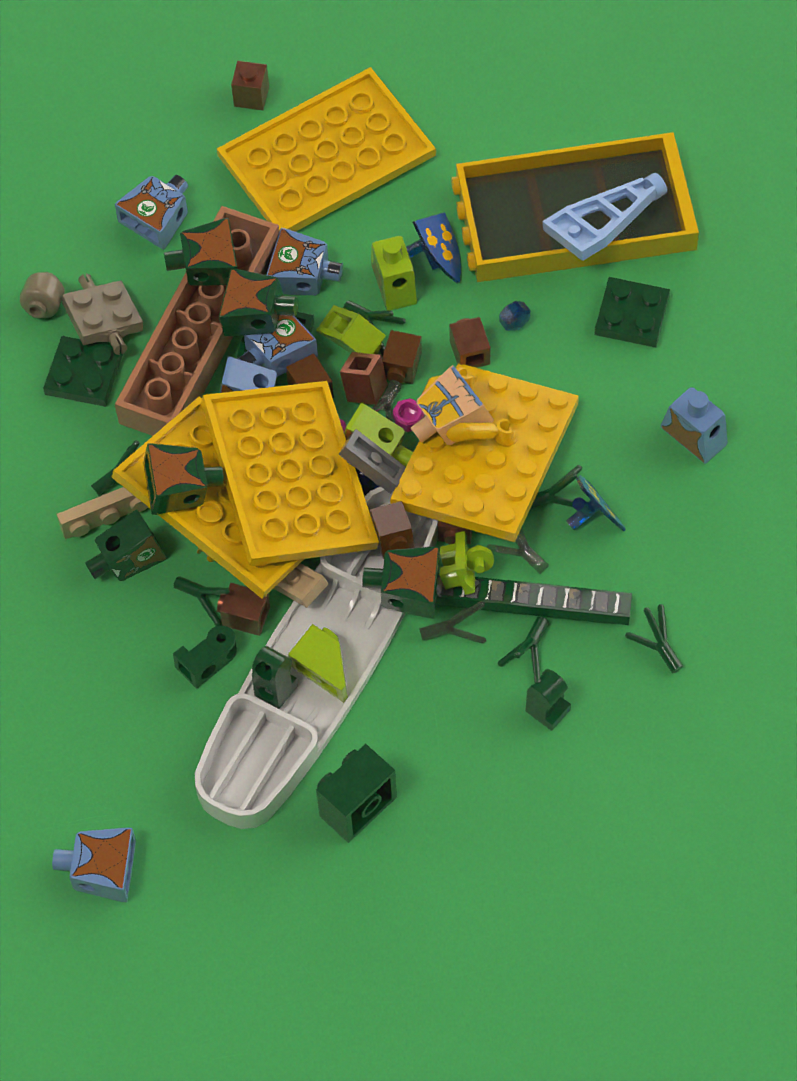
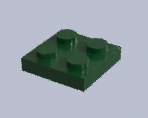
M609 277L595 326V335L656 348L670 296V289Z
M61 336L43 387L45 395L106 407L123 354H121V351L120 355L115 354L112 345L97 342L83 345L80 339Z

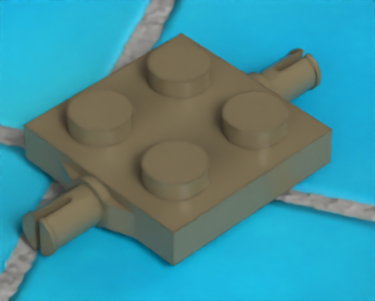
M86 273V278L82 274L78 281L83 290L62 294V304L82 344L110 342L115 354L120 355V351L123 354L126 352L127 346L122 338L128 334L143 331V321L122 280L96 286L90 274Z

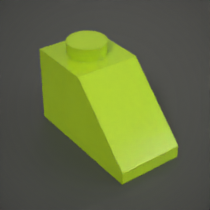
M333 305L316 330L349 353L377 354L386 336L360 314Z
M312 624L288 653V657L292 660L291 667L344 703L348 698L339 638L328 628L324 627L321 630Z

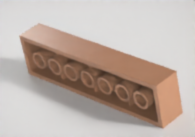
M221 206L214 221L229 218L237 269L266 275L278 239L279 225ZM185 273L115 403L119 424L154 436L196 398L202 397L233 336H224L219 320V313L227 285L191 286L188 284L187 274Z

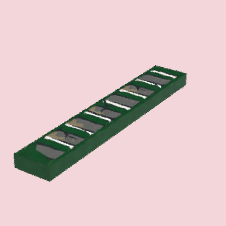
M439 573L436 605L629 625L632 593L475 577V593L465 595L462 586L446 590Z

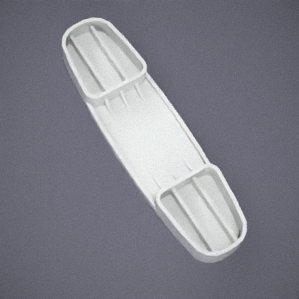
M382 487L370 491L365 496L369 512L370 509L390 504L393 492L390 494ZM406 512L412 527L415 548L436 546L438 540V521ZM379 546L374 550L320 557V564L315 572L323 575L329 585L307 608L293 601L266 646L288 656V653L312 624L321 630L324 627L331 630L339 638L348 694L347 700L343 703L291 667L290 674L297 677L298 687L281 708L278 709L254 696L251 669L239 693L227 701L206 743L195 771V787L198 800L203 809L215 819L240 829L256 828L268 822L318 759L366 686L405 615L404 612L381 606V589L362 587L364 567L383 569L384 559ZM267 688L265 689L266 692L273 695Z

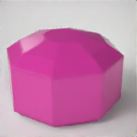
M411 398L398 401L393 409L395 424L406 432L412 431L410 427L425 417L416 401Z

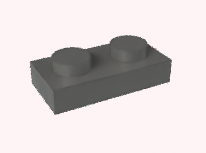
M357 429L350 434L339 452V455L350 465L356 467L376 485L382 487L390 494L400 483L399 480L406 468Z

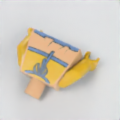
M453 365L442 375L431 377L428 380L421 396L416 401L425 417L410 427L421 443L438 432L447 445L467 440L493 438L497 443L507 445L511 443L514 431L509 430L510 422L507 419H499L496 426L492 423L494 419L473 392L475 377L473 375L467 377V370L460 367L456 369Z

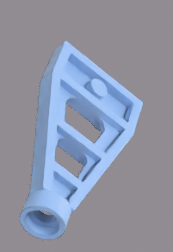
M652 173L644 179L639 178L566 206L542 221L543 230L584 261L610 244L653 200L655 201L667 193L666 184L660 175ZM626 197L633 202L623 212L611 204ZM596 211H602L611 220L603 228L597 230L582 217Z

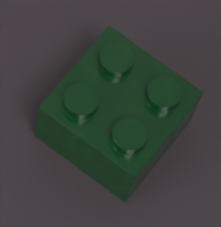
M366 743L358 751L356 749L352 750L343 759L342 766L334 773H327L319 781L316 789L319 816L349 843L397 798L395 769Z

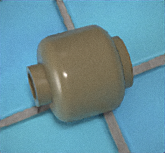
M35 273L30 275L24 284L20 294V304L34 318H50L59 310L62 294H64L65 289L59 279L52 273Z

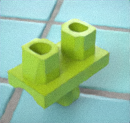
M465 531L455 533L454 544L440 547V556L444 567H440V577L445 589L462 586L465 595L475 593V572L483 573L493 566L494 555L492 551L481 545L469 549L467 547Z

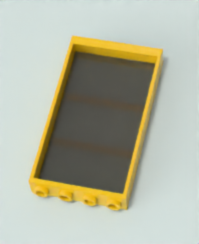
M674 132L456 164V176L451 177L453 194L460 197V202H456L458 219L464 220L466 226L462 227L464 246L469 245L471 252L467 253L469 271H475L477 282L697 250L699 231ZM652 173L660 175L666 184L667 193L655 201L653 200L610 244L584 261L543 230L542 221L566 206L639 178L644 179ZM626 197L611 204L623 212L633 202ZM596 211L582 217L597 230L603 228L611 220L602 211Z

